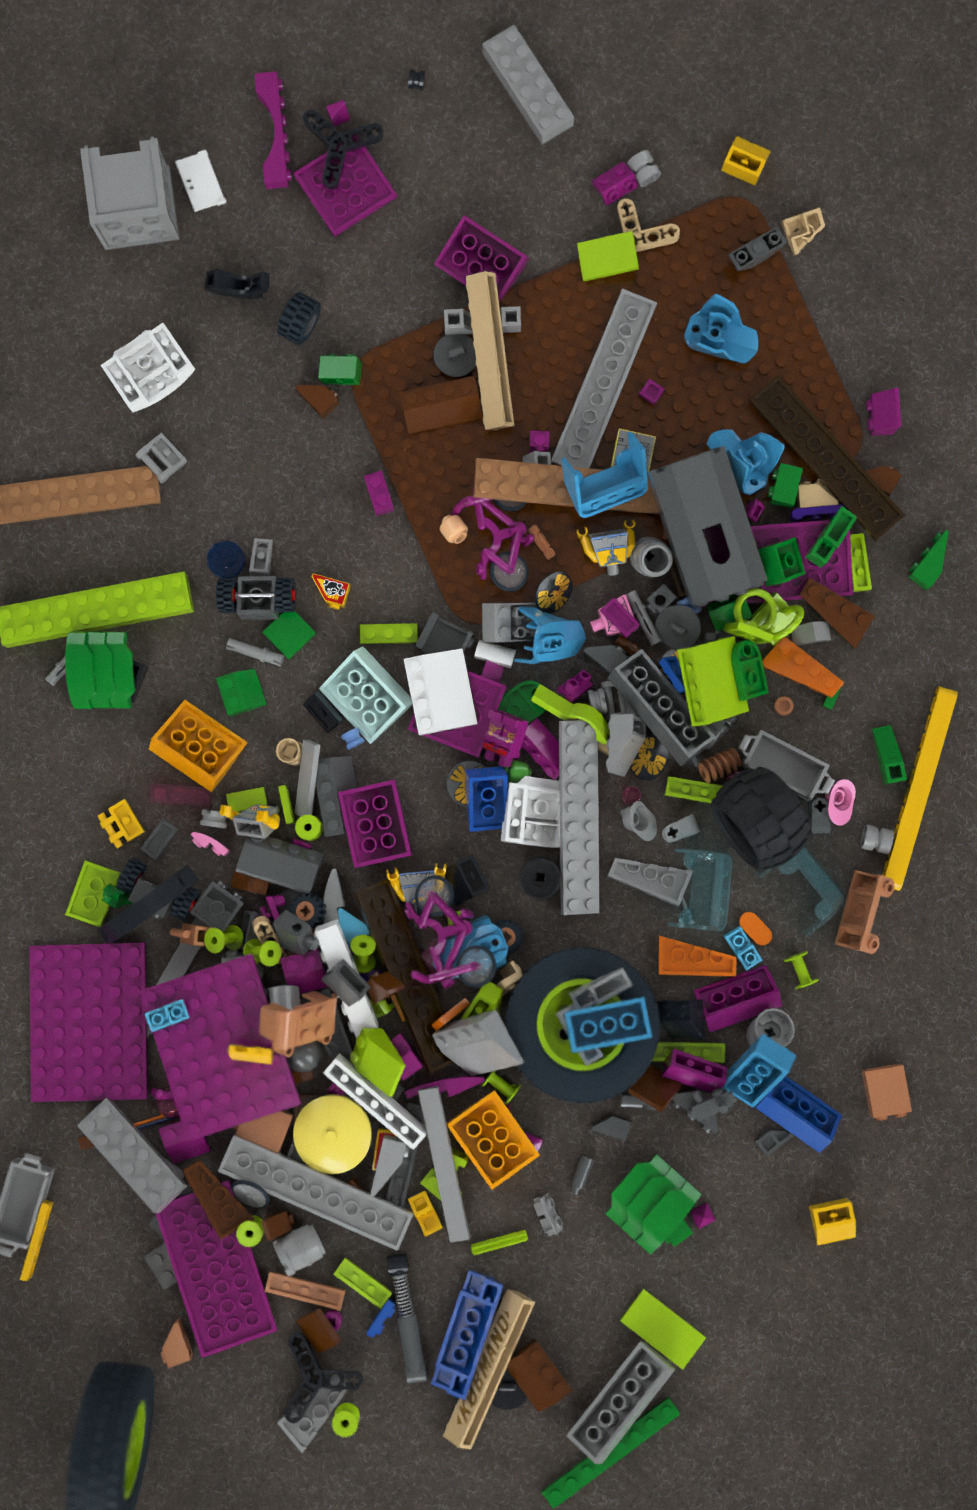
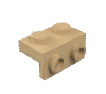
M514 961L509 962L500 970L504 980L500 981L496 986L503 989L502 996L515 988L516 983L523 976L520 966L515 964Z

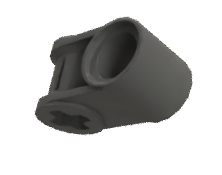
M814 797L809 801L808 805L812 834L830 833L831 822L828 814V802L824 798ZM818 801L823 805L819 810L815 808Z

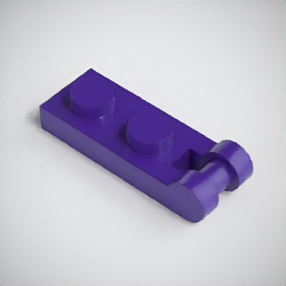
M843 505L797 508L790 514L789 519L793 523L806 518H810V521H819L821 517H829L831 520Z

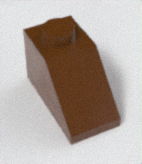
M297 385L295 387L297 393L322 419L339 404L337 399L339 396L332 388L328 389L326 386Z
M881 466L866 470L888 496L891 495L902 476L892 466Z
M236 868L234 869L231 887L262 895L269 894L271 882L236 872Z
M378 971L370 975V980L367 981L371 986L368 993L374 1005L405 988L404 984L389 972L380 974Z
M285 1209L265 1216L261 1223L267 1241L293 1230V1224H296L293 1212L289 1213V1210Z

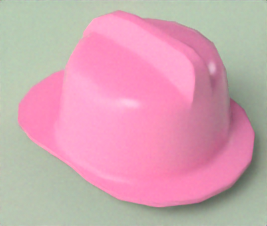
M846 779L837 781L836 784H833L829 794H825V799L828 802L829 817L836 825L846 824L852 815L856 791L853 783Z

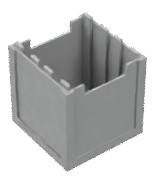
M154 136L149 140L139 141L140 151L100 156L99 147L88 148V146H84L85 148L80 149L90 225L105 250L179 240L170 167L166 164L159 148V141Z

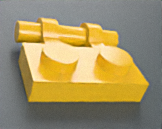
M126 799L108 809L112 816L107 818L104 812L98 815L102 829L105 828L110 836L108 839L111 843H114L117 849L123 846L120 840L123 836L127 842H130L145 833ZM113 822H116L120 828V831L117 833L111 825Z

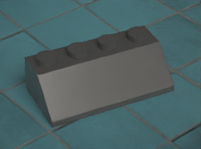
M352 756L320 759L318 761L316 787L324 834L326 838L345 835L347 832L338 792L357 788Z
M247 836L235 871L310 894L319 874L324 854L276 838L267 837L262 839Z

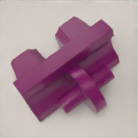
M582 670L559 686L557 692L565 695V699L569 702H575L581 695L593 687L594 684L590 682L591 675Z
M269 895L265 897L270 912L267 911L266 906L260 908L261 916H265L269 920L272 916L273 921H275L280 916L277 907L286 904L283 895L273 897Z

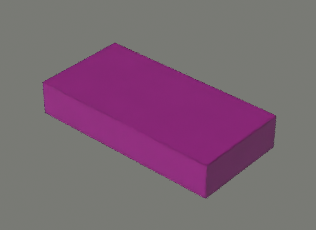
M614 597L600 610L626 639L640 626V623Z

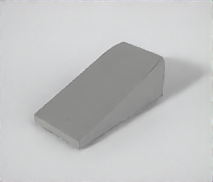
M254 538L249 569L250 576L270 575L273 540ZM263 543L266 544L268 548L258 547V545Z

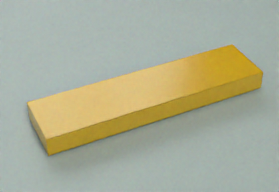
M45 1200L41 1204L20 1280L28 1281L32 1278L53 1201Z

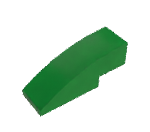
M841 506L805 557L819 568L826 565L835 549L840 546L857 516Z

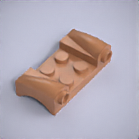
M854 870L834 944L869 954L877 951L879 938L877 935L871 934V929L880 896L889 897L894 891L893 879L879 874L875 875Z

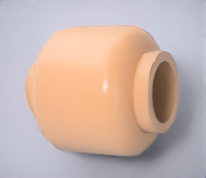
M448 515L442 519L440 532L449 543L458 544L467 537L468 527L458 515Z

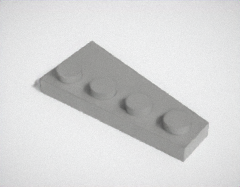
M615 858L607 877L679 907L693 871Z
M335 1373L330 1376L331 1384L338 1385L340 1382V1377ZM345 1377L343 1386H345V1382H349ZM320 1389L300 1421L290 1423L285 1419V1416L278 1420V1425L301 1453L305 1451L310 1441L317 1434L347 1390ZM308 1394L302 1401L307 1402L310 1398V1394ZM298 1404L296 1409L290 1410L292 1413L291 1418L298 1417L297 1410L299 1407L304 1409V1406Z

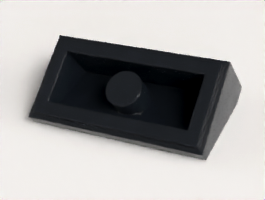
M321 691L314 693L303 704L327 733L345 719Z

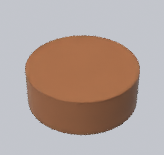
M780 697L774 703V710L780 716L789 715L793 711L794 704L788 697Z

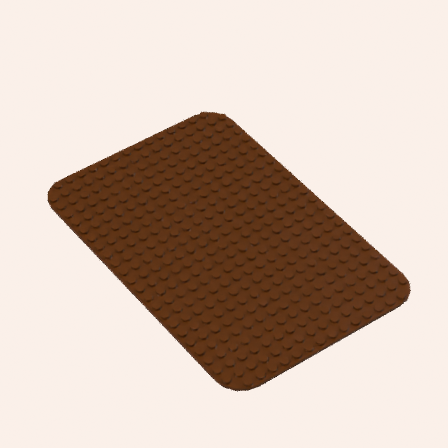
M729 196L715 199L651 227L675 224L680 229V237L673 244L637 252L639 270L583 281L580 259H577L509 289L499 302V307H520L521 332L503 333L514 418L513 427L485 430L482 418L414 434L408 433L400 392L474 376L479 400L481 399L477 367L465 376L451 377L442 373L434 362L435 346L441 338L446 336L444 318L377 346L361 356L359 359L362 362L360 385H352L354 398L445 602L456 616L466 622L482 624V603H535V594L539 584L545 577L554 572L561 571L567 573L572 580L573 587L606 573L607 566L600 567L598 563L592 562L585 554L581 539L577 536V529L579 534L584 535L586 533L584 527H586L588 534L623 529L625 520L626 525L632 527L631 523L634 520L635 542L647 536L661 540L662 524L660 523L661 517L659 514L605 510L593 516L583 518L578 514L575 507L527 502L524 507L517 511H505L499 508L494 501H490L513 521L524 523L526 533L522 537H526L529 534L528 529L531 526L537 525L540 533L544 535L550 544V548L555 552V556L547 560L543 555L544 552H541L534 540L527 547H523L522 543H520L518 555L525 560L528 566V579L519 590L504 591L493 583L490 577L491 563L488 561L486 564V579L481 580L480 575L476 574L477 564L481 561L480 553L484 548L492 546L493 535L488 528L484 530L478 528L475 506L464 507L459 514V517L468 527L467 537L461 543H449L440 532L442 519L451 515L454 507L463 497L473 496L476 458L523 462L522 457L529 454L530 431H550L548 452H550L552 460L622 289L655 301L657 306L589 469L605 470L611 468L618 429L656 437L649 471L710 450L707 446V441L712 433L720 430H733L742 441L760 432L771 435L785 446L775 468H778L780 463L803 468L800 483L813 482L818 477L749 402L750 398L777 375L783 379L851 456L855 458L861 448L863 435L860 420L780 249L762 263L742 271H737L728 256L731 252L770 231L765 217L757 206L743 198ZM672 231L668 232V234H670L671 237L674 236V233H672ZM661 232V239H664L663 232ZM651 234L648 236V240L655 242L658 240V236ZM714 294H719L733 302L739 310L742 324L757 332L758 351L745 364L696 351L686 344L684 335L691 316L700 311ZM467 307V308L464 309V310L470 312L469 307ZM697 328L692 329L694 333L699 332ZM463 334L474 341L473 334ZM649 378L665 388V391L654 406L638 396ZM480 402L481 411H482V417H483V409H482V405H481V402ZM773 471L768 476L766 486L755 493L747 495L739 490L744 509L748 500L758 499L761 503L770 501V498L767 496L770 486H773L775 479H772ZM498 500L507 507H517L522 504V502ZM483 507L484 517L496 524L499 531L509 528V526ZM512 537L501 540V546L496 555L502 552H509ZM661 540L662 542L667 544V546L670 545L669 541ZM502 556L500 558L507 562L508 556ZM629 557L627 558L626 563L618 564V567H620V566H622V565H624V564L629 563V562H630ZM518 559L516 560L515 572L509 577H505L501 571L494 567L495 578L505 587H516L524 579V568Z

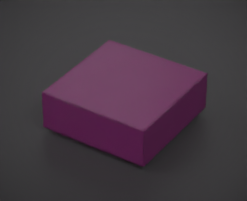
M649 378L638 396L654 406L665 391V388Z

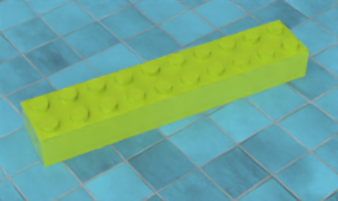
M179 572L1 606V643L9 648L67 637L71 631H98L194 612L188 575L185 572Z

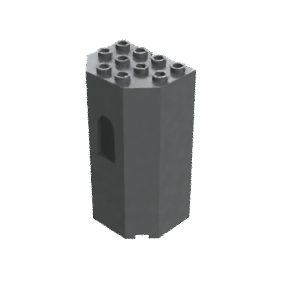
M725 446L717 447L647 472V477L689 604L701 607L707 605L709 601L721 602L729 599L731 594L737 596L748 592V588L760 587L764 581H767ZM719 523L721 524L730 552L728 561L723 564H717L712 560L702 529Z

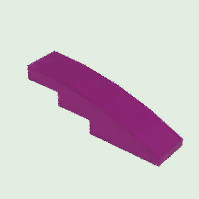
M456 1076L441 1078L406 1089L405 1094L407 1099L418 1095L419 1089L439 1086L440 1093L447 1090L449 1097L484 1082L485 1077Z

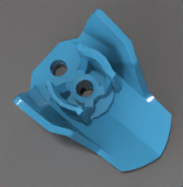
M714 294L700 311L691 316L684 335L686 344L690 348L745 364L758 351V335L756 330L743 325L739 310L735 304L719 294ZM697 328L699 332L694 333L692 329Z
M720 430L712 433L707 441V446L710 450L725 446L737 487L742 493L751 495L766 486L768 476L774 470L785 448L783 443L771 435L761 432L742 441L733 430Z
M519 607L521 613L534 620L526 624L527 628L536 630L533 647L524 646V649L533 651L534 656L514 658L513 662L538 664L540 662L561 660L575 656L586 640L580 621L567 620L533 607Z
M487 915L470 921L473 927L472 932L465 936L453 968L456 967L460 954L466 948L474 945L484 946L492 952L496 960V971L504 968L507 965L506 956L509 948L501 928L491 923ZM453 935L446 940L445 950L440 955L443 967L446 964L457 935ZM493 939H497L499 941L498 946L493 945ZM474 949L463 957L461 965L477 962L483 966L482 970L463 974V976L491 973L492 961L485 951L477 952Z

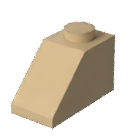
M810 481L800 483L796 496L797 508L838 505V500L818 484H812Z

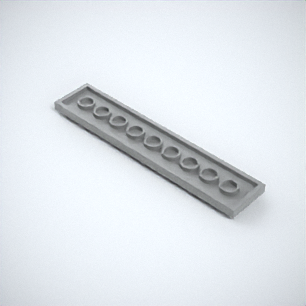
M622 289L551 463L562 466L561 458L565 457L572 467L590 468L655 311L657 302Z
M559 721L561 915L599 913L598 741L596 740L595 730L589 723L585 721Z
M235 1134L218 1170L234 1179L253 1182L270 1195L397 1251L414 1214L377 1196H370L368 1192Z

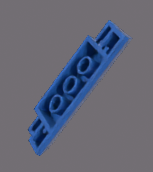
M471 1269L468 1271L435 1365L436 1369L431 1384L446 1390L448 1394L462 1400H466L504 1287L502 1283L493 1277H488Z

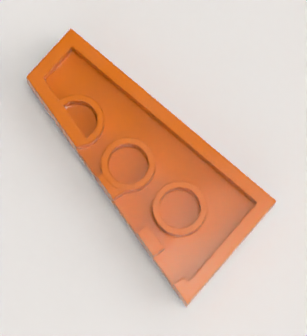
M787 637L782 638L762 661L765 669L767 668L780 676H785L798 684H803L830 698L844 684L840 678Z
M659 936L658 974L736 976V957Z

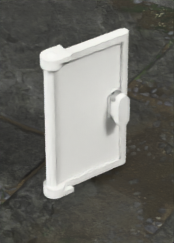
M206 150L175 161L195 212L227 202L222 194Z

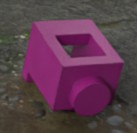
M530 431L529 453L534 451L548 452L550 431Z

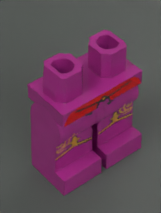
M489 710L488 718H491L489 729L485 734V741L482 743V747L486 749L485 759L497 761L498 755H500L498 765L511 767L513 758H519L520 756L519 751L529 722L502 710Z

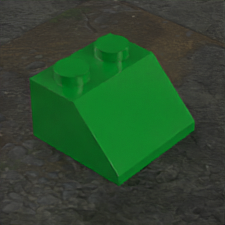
M796 537L758 549L767 577V581H764L766 587L785 583L805 574Z
M256 669L233 672L216 678L227 715L230 717L267 705Z

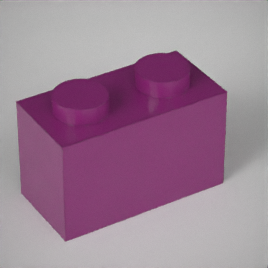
M378 471L365 475L364 479L376 516L394 511L383 472Z

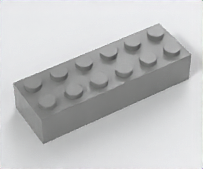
M515 25L482 44L484 57L542 145L573 126V114Z
M108 1098L103 1100L77 1125L153 1213H160L188 1186L113 1100Z
M640 1341L566 1436L595 1464H602L672 1375L675 1368L649 1344Z

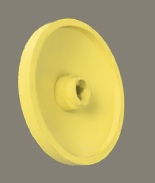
M337 1094L323 1095L310 1101L299 1113L293 1130L294 1144L299 1156L308 1166L322 1173L339 1174L353 1169L363 1160L370 1148L372 1127L368 1115L354 1100Z

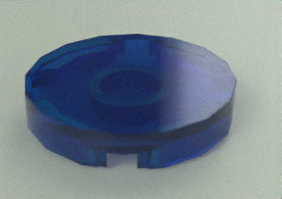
M218 542L209 549L207 555L208 567L217 577L233 578L243 570L245 555L242 549L234 542Z

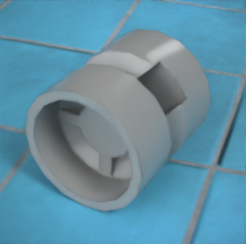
M648 150L637 153L627 163L632 172L636 173L635 178L641 187L649 185L661 176V171L657 164H653L654 159Z
M866 824L862 832L860 848L871 851L875 848L879 853L889 854L893 843L894 831L881 828L878 831L877 827Z

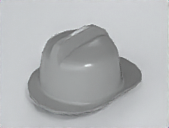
M636 801L633 805L620 811L623 825L627 830L635 832L644 841L654 839L657 833L656 819L641 801Z

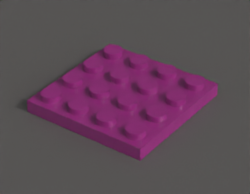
M357 135L352 137L353 142H361ZM342 143L337 145V153H339L340 145H343ZM365 147L347 152L340 184L334 190L327 189L322 181L328 152L293 173L295 179L334 237L397 198V194ZM338 158L331 159L330 164L332 166H338L340 164V160ZM331 171L330 179H327L329 184H331L332 181H335L333 177V171Z
M467 671L478 724L422 736L479 758L483 749L482 743L485 741V734L489 729L491 718H488L489 710H498L507 686ZM413 714L407 730L418 734L415 714Z

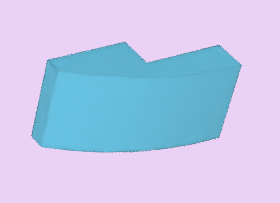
M740 926L723 936L746 971L762 961L754 945L749 941Z
M183 999L145 1013L151 1032L190 1018Z

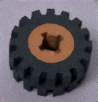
M306 893L296 896V899L292 900L293 904L289 907L291 908L290 913L308 923L311 928L320 925L321 921L325 919L324 914H327L325 910L326 904H323L324 900L314 894Z
M511 920L496 922L495 925L501 928L508 945L507 954L516 952L523 942L522 929ZM493 939L492 943L494 946H498L499 941Z

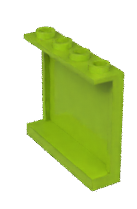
M735 636L719 638L716 641L677 650L692 726L708 725L749 711L747 700L740 701L731 661L732 649L736 644Z

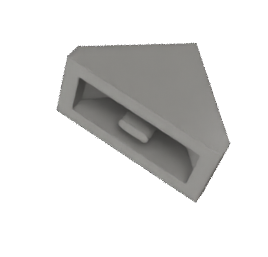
M827 622L802 624L791 633L792 641L797 646L831 640L829 624Z

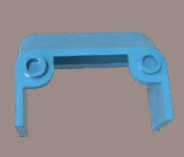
M628 432L629 448L617 455L616 466L583 478L582 473L579 470H574L565 457L561 458L564 483L574 507L581 517L593 516L638 498L647 492L648 478L645 448L632 432Z

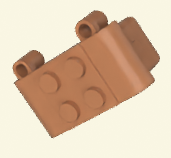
M316 991L302 994L303 998L311 1002L295 1006L293 1010L277 1003L262 1006L259 1034L272 1040L274 1051L286 1057H290L293 1054L294 1047L313 1041H318L325 1045L331 1041V1035L335 1033L337 995L335 993H332L331 998Z

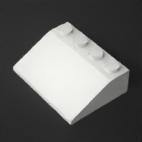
M463 649L404 659L419 735L478 724Z

